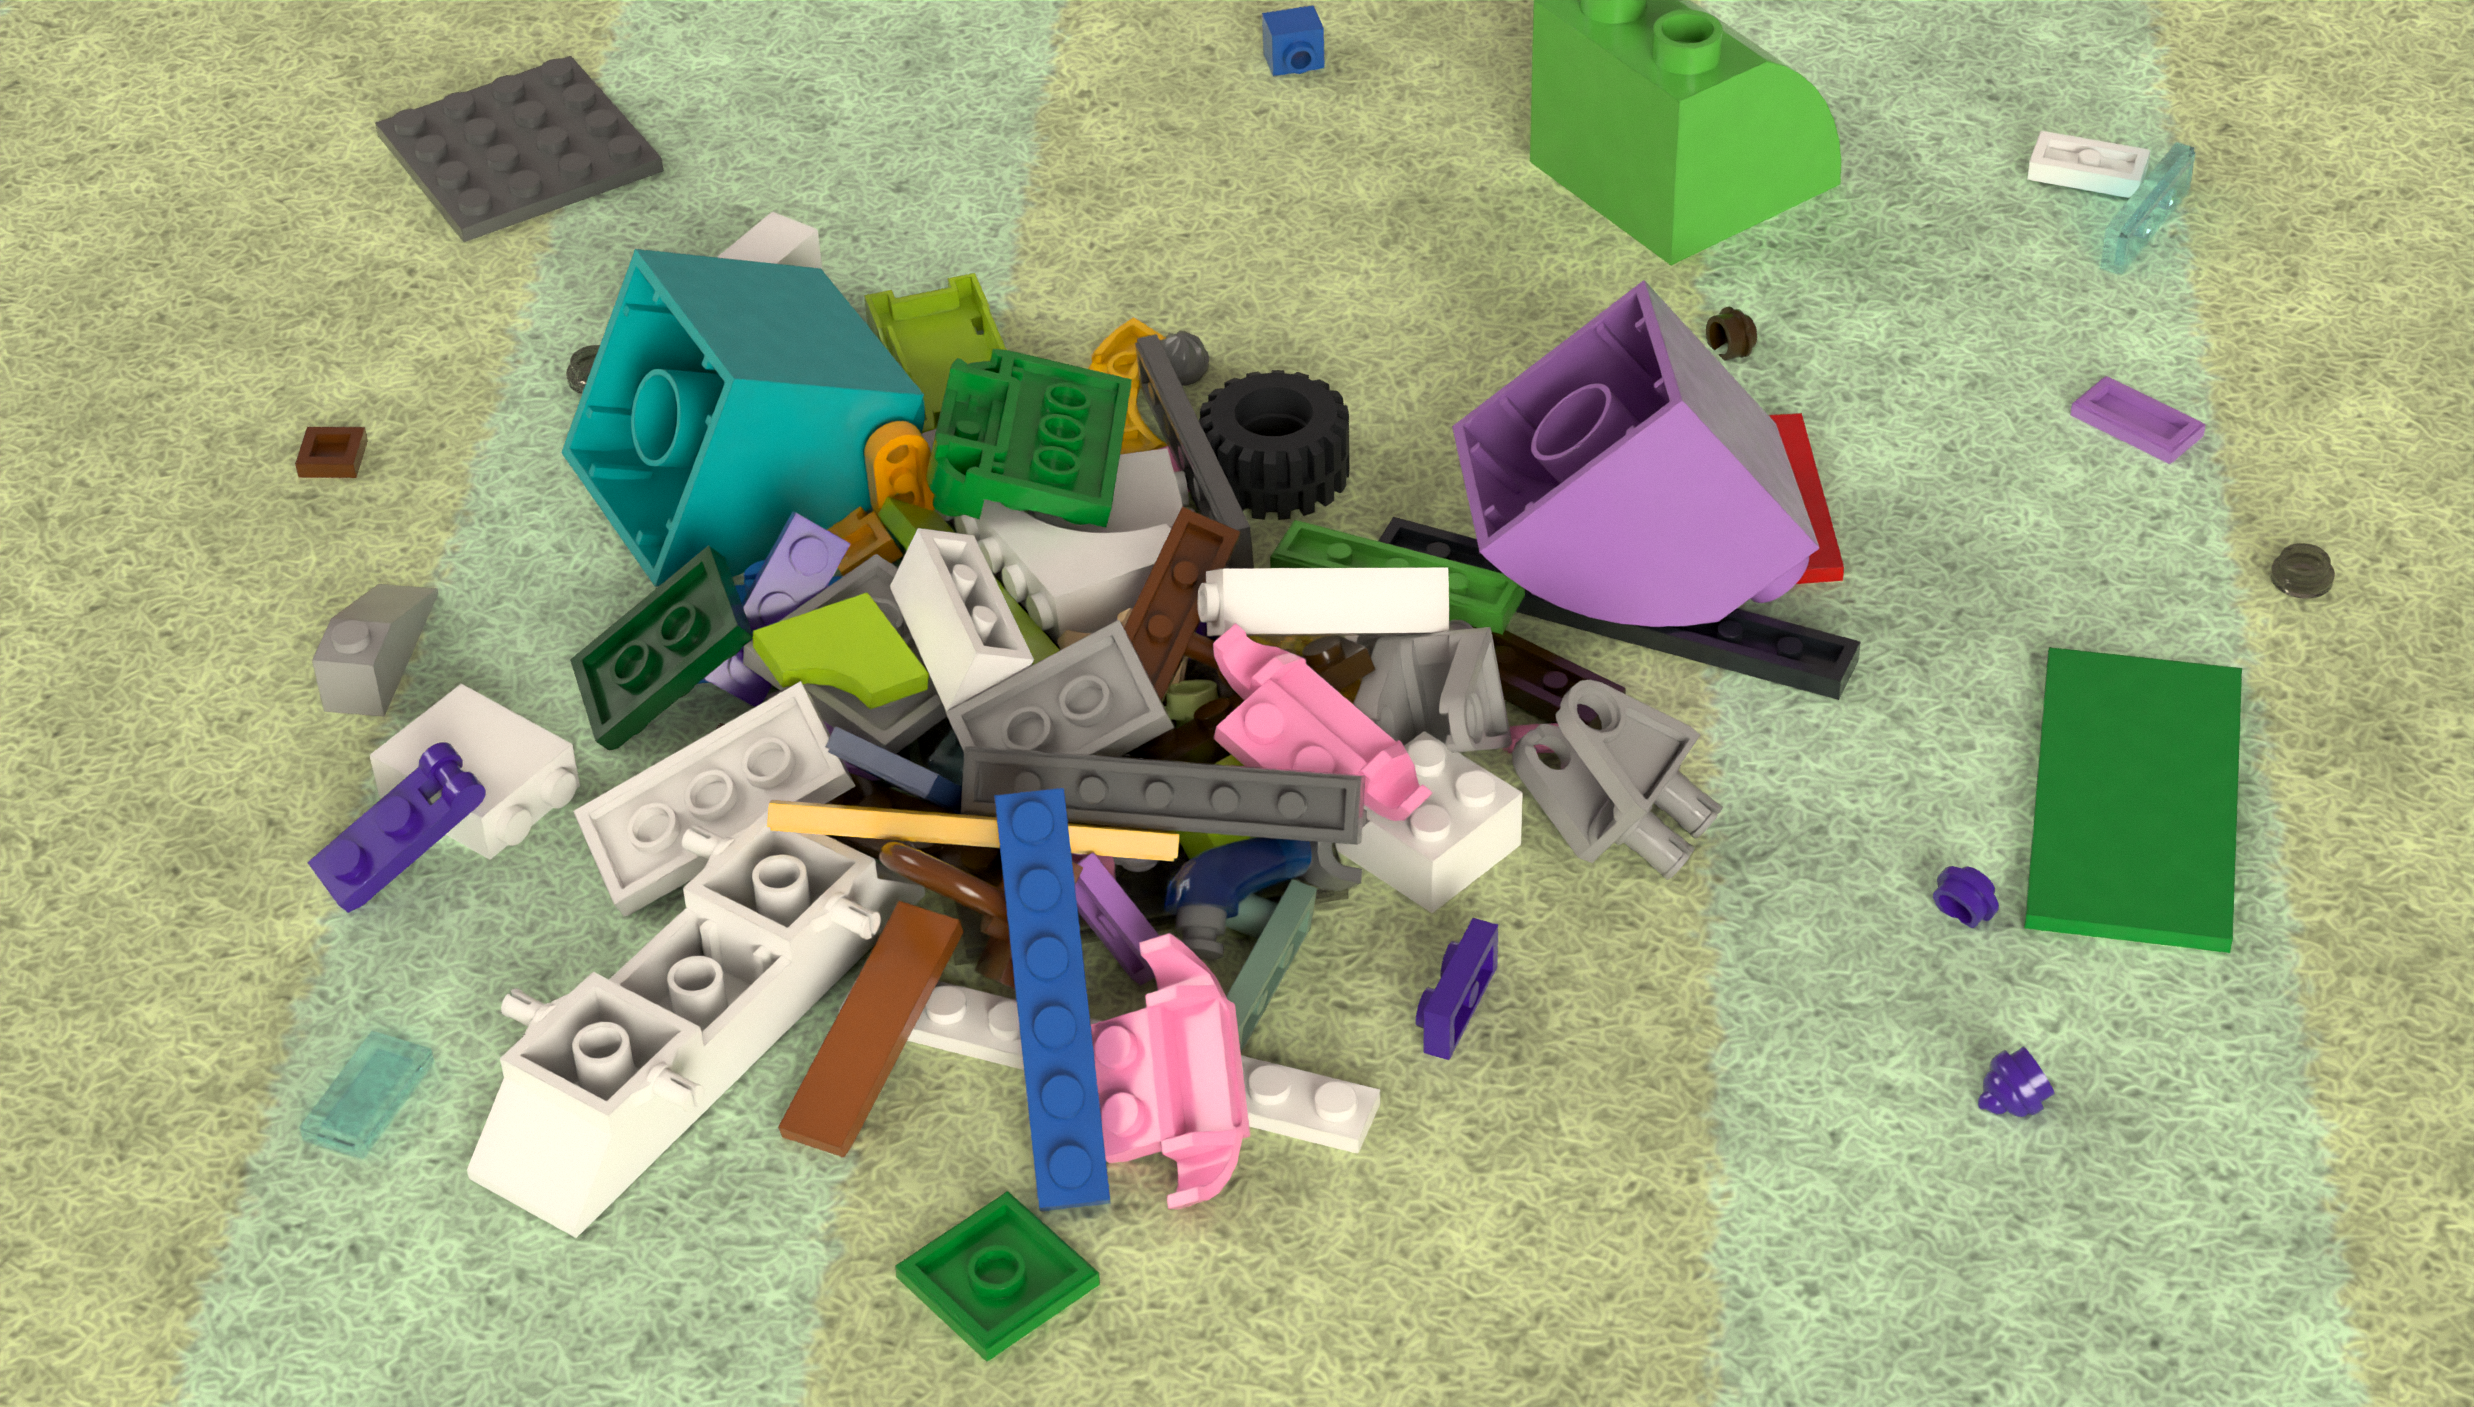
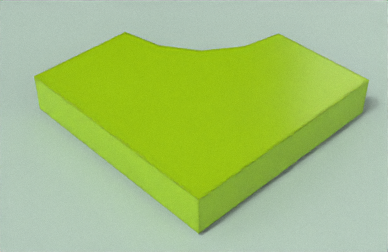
M868 592L753 631V648L782 688L793 686L800 681L802 684L833 686L855 695L870 710L928 690L929 673Z

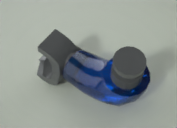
M1363 809L1362 828L1370 822L1366 818L1367 810ZM1264 837L1247 838L1206 849L1183 864L1166 889L1164 909L1166 912L1176 915L1175 930L1183 934L1180 940L1191 949L1201 960H1216L1224 955V946L1216 942L1217 936L1225 934L1226 919L1239 915L1240 903L1248 896L1264 888L1300 876L1308 883L1319 888L1340 892L1361 884L1362 869L1345 866L1337 862L1333 855L1332 843Z

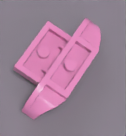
M1236 623L1213 643L1214 657L1221 673L1230 686L1244 700L1241 705L1216 726L1214 740L1244 766L1366 775L1364 805L1378 815L1392 821H1405L1431 796L1432 792L1423 784L1419 785L1415 765L1400 740L1396 742L1313 671L1306 664L1304 658L1278 647L1265 646L1253 642Z
M1168 933L1140 942L1141 956L1147 960L1152 968L1158 991L1145 995L1146 1008L1092 1024L1091 1033L1106 1162H1125L1162 1151V1155L1177 1161L1178 1186L1175 1193L1167 1195L1168 1209L1179 1210L1190 1207L1193 1204L1208 1201L1220 1193L1237 1165L1242 1139L1250 1137L1235 1004L1227 999L1216 976L1205 963L1184 943Z

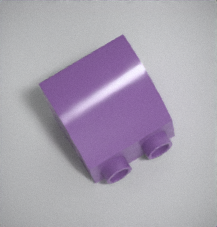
M1645 280L1452 426L1480 553L1504 575L1532 594L1561 608L1587 617L1619 624L1650 627L1690 626L1719 622L1749 599L1756 603H1766L1784 595L1804 574L1808 566L1809 556L1819 549L1776 423Z

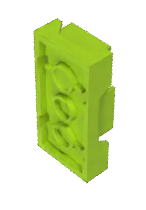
M975 273L947 278V288L895 298L892 290L864 295L867 325L924 394L925 419L922 433L937 429L950 368L957 358L962 359L967 364L990 361L993 349L1007 350ZM974 327H976L977 331L983 330L984 334L977 335Z

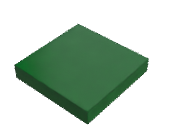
M1009 1191L895 1265L896 1278L986 1362L1100 1285L1099 1272Z

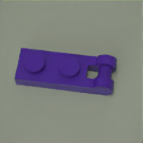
M440 742L429 747L421 755L417 769L307 862L336 903L347 913L366 904L483 802L486 796L484 786L473 773L464 772L461 769L463 760L451 744ZM442 789L441 797L432 803L430 798Z

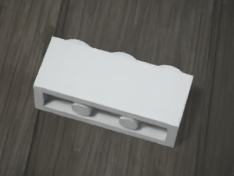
M918 528L890 585V589L944 708L948 711L1029 668L1034 659L975 536Z

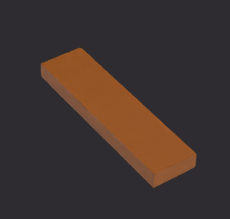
M898 901L778 1126L783 1138L843 1158L846 1156L964 933L960 920Z

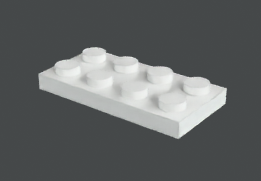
M801 681L573 811L611 899L624 917L633 914L689 882L705 868L708 862L707 859L691 851L688 852L682 847L683 835L688 828L692 831V824L697 823L702 828L723 838L731 837L733 834L752 825L768 810L771 800L825 804L855 787L843 760L828 752L829 749L825 747L830 734L810 694Z

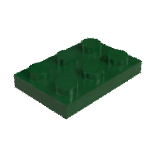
M708 545L570 659L595 741L607 750L618 749L634 735L642 732L652 720L679 698L687 695L696 684L727 659L735 656L745 644L753 639V633L726 558Z

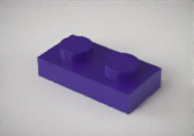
M1472 918L1460 943L1455 941L1449 943L1442 960L1441 979L1435 989L1427 987L1424 990L1417 1008L1416 1026L1424 1029L1423 1053L1450 1060L1497 969L1498 924Z

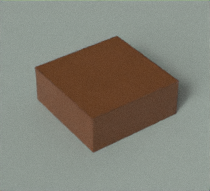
M307 427L295 463L298 478H357L368 442L365 427Z

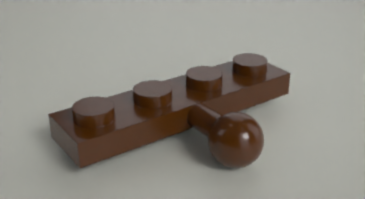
M1181 507L1124 627L1162 703L1184 656L1216 669L1221 682L1228 689L1235 691L1221 673L1216 662L1213 649L1215 641L1196 633L1201 622L1198 614L1197 600L1201 583H1206V571L1226 569L1238 544L1241 532L1184 507ZM1137 747L1129 751L1127 754L1132 755L1135 752L1139 751V748Z

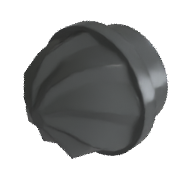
M1179 331L1176 334L1168 333L1165 339L1160 340L1182 386L1194 384L1202 378L1209 368V354L1199 337L1186 331Z

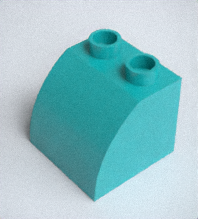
M635 249L561 453L655 587H659L708 545L726 558L731 575L734 577L744 573L750 565L766 560L792 512L828 530L861 506L865 512L872 506L864 456L866 443L877 429L894 421L909 422L915 425L920 433H922L925 419L924 394L821 268Z

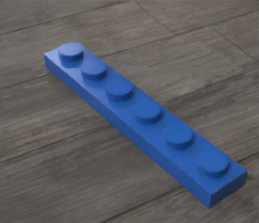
M1064 788L994 795L1039 1211L1111 1204Z

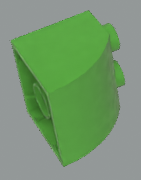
M1534 0L1530 162L1669 265L1680 262L1841 184V152L1838 132L1831 111L1816 87L1800 73L1693 1Z

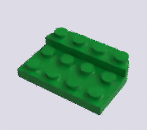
M993 349L990 361L967 364L962 359L957 358L950 368L926 472L927 484L934 494L933 507L938 512L947 516L959 517L966 515L980 519L984 500L986 499L1001 503L1005 507L1017 511L1032 510L1061 517L1065 521L1076 525L1092 524L1106 528L1112 508L1132 379L1003 349Z

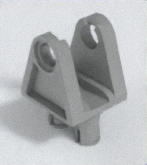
M1454 619L1449 621V631L1380 637L1376 641L1371 655V660L1376 670L1363 677L1353 705L1396 742L1400 740L1403 746H1405L1425 731L1443 742L1452 753L1510 747L1512 739L1491 627L1473 628L1463 620Z
M1594 680L1579 681L1562 699L1561 709L1556 713V721L1559 727L1550 724L1538 725L1515 744L1512 752V761L1516 773L1578 858L1593 863L1613 843H1616L1618 846L1625 843L1630 849L1637 852L1650 863L1662 877L1669 880L1686 863L1695 847L1661 822L1662 820L1650 811L1653 806L1652 804L1654 803L1662 811L1664 810L1695 839L1706 831L1723 808V806L1715 802L1706 793H1703L1679 771L1680 764L1694 746L1700 734L1691 726L1602 682ZM1577 704L1587 705L1592 708L1600 717L1602 729L1598 730L1586 725L1577 712ZM1540 744L1551 748L1559 757L1561 769L1555 770L1544 765L1539 759L1534 745Z

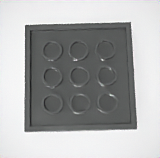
M572 56L548 60L539 67L515 75L501 76L492 83L466 92L451 93L442 100L416 109H405L399 111L393 117L375 122L378 137L463 242L664 171L660 155Z

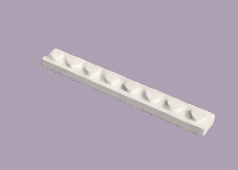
M938 981L907 1041L1024 1070L1017 1000ZM848 995L846 996V998H845V1000L843 1001L841 1007L839 1008V1012H840V1010H841V1008H842L844 1002L846 1001ZM1090 1018L1091 1025L1098 1022H1102L1100 1020ZM1241 1055L1249 1127L1359 1153L1380 1106V1089Z

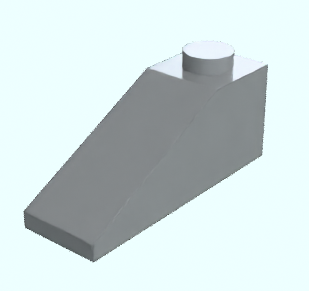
M378 584L331 618L312 659L324 712L385 717L437 598V588Z

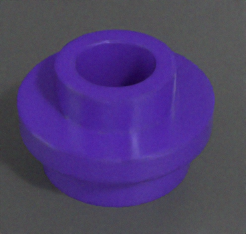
M1949 866L1937 877L1938 888L1933 893V900L1941 912L1952 918H1958L1961 923L1968 927L1975 928L1982 919L1985 921L1991 920L1999 910V903L1994 895L1995 887L1990 879L1979 870L1968 866L1963 868Z

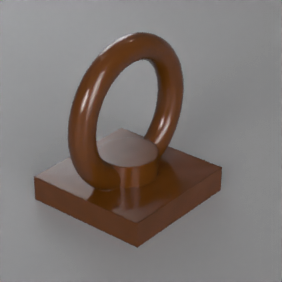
M893 841L883 845L880 849L879 857L881 863L886 868L983 915L980 931L989 935L990 938L974 972L1015 989L1004 879L998 887H995L965 871L902 843ZM1072 862L1074 882L1076 884L1084 867Z

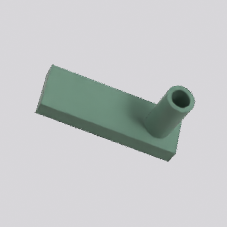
M1210 877L1205 879L1200 888L1195 905L1210 906L1224 910L1226 912V927L1258 939L1226 996L1229 1001L1235 1004L1241 1053L1311 928L1317 888L1292 879L1279 903Z

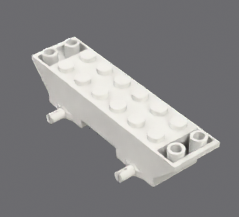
M768 810L748 828L733 834L731 837L723 838L702 828L697 823L692 824V831L688 828L683 835L682 847L688 852L691 851L707 859L708 862L705 868L683 888L686 908L610 979L592 972L571 993L554 1000L552 1003L544 1004L523 993L518 988L511 990L512 996L510 994L505 996L501 1006L502 1014L526 1025L528 1028L524 1036L500 1058L504 1079L467 1168L469 1179L577 1238L876 944L898 901L915 906L925 896L924 887L876 863L874 858L826 835L771 831L770 827H767Z

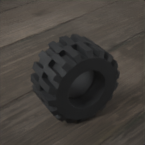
M1272 370V373L1261 374L1257 371L1247 373L1245 378H1233L1224 382V388L1214 389L1208 395V402L1202 404L1199 419L1202 429L1242 511L1245 508L1252 510V518L1265 520L1266 512H1277L1278 520L1291 519V511L1298 509L1303 516L1315 513V502H1319L1326 507L1334 501V491L1342 493L1345 489L1346 478H1349L1350 472L1348 406L1343 403L1341 394L1338 391L1330 390L1328 383L1321 379L1310 380L1308 374L1300 372L1287 374L1284 373V370Z

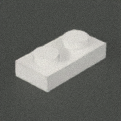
M2040 131L2029 162L2027 180L2138 199L2148 169L2151 150Z

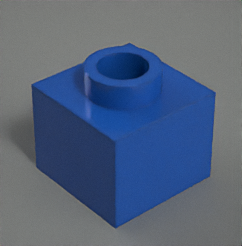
M1314 5L1262 13L1263 54L1273 76L1291 73L1302 74L1310 70L1325 68L1324 27Z

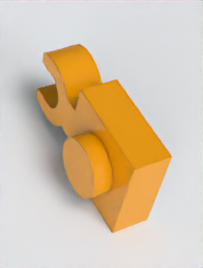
M860 506L848 514L846 518L828 529L829 532L851 543L838 566L843 576L875 554H878L889 563H893L903 556L875 511L868 514Z

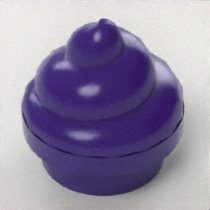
M2023 1046L2012 1054L2003 1050L1992 1058L1989 1066L1990 1071L1983 1079L1984 1092L1978 1099V1106L1980 1109H1986L1994 1114H2003L2008 1111L2014 1116L2025 1117L2029 1114L2036 1115L2042 1111L2044 1107L2041 1102L2054 1095L2055 1092L2036 1060Z

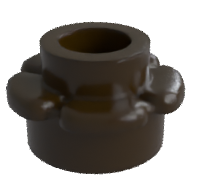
M1728 306L1723 308L1719 315L1709 318L1706 325V339L1708 345L1714 351L1725 343L1728 344L1726 354H1718L1724 361L1738 357L1743 358L1751 354L1752 348L1757 343V329L1750 316L1744 314L1740 309H1733Z

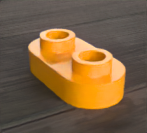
M894 421L883 425L870 436L865 446L864 456L870 501L877 516L887 497L934 511L932 504L934 494L926 480V472L931 455L930 447L918 428L906 421Z

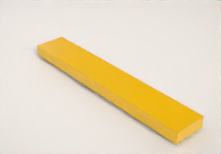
M771 800L768 807L767 827H770L771 831L1000 848L997 817ZM1068 823L1072 854L1089 855L1093 852L1098 856L1174 861V858L1178 857L1179 834L1176 831Z

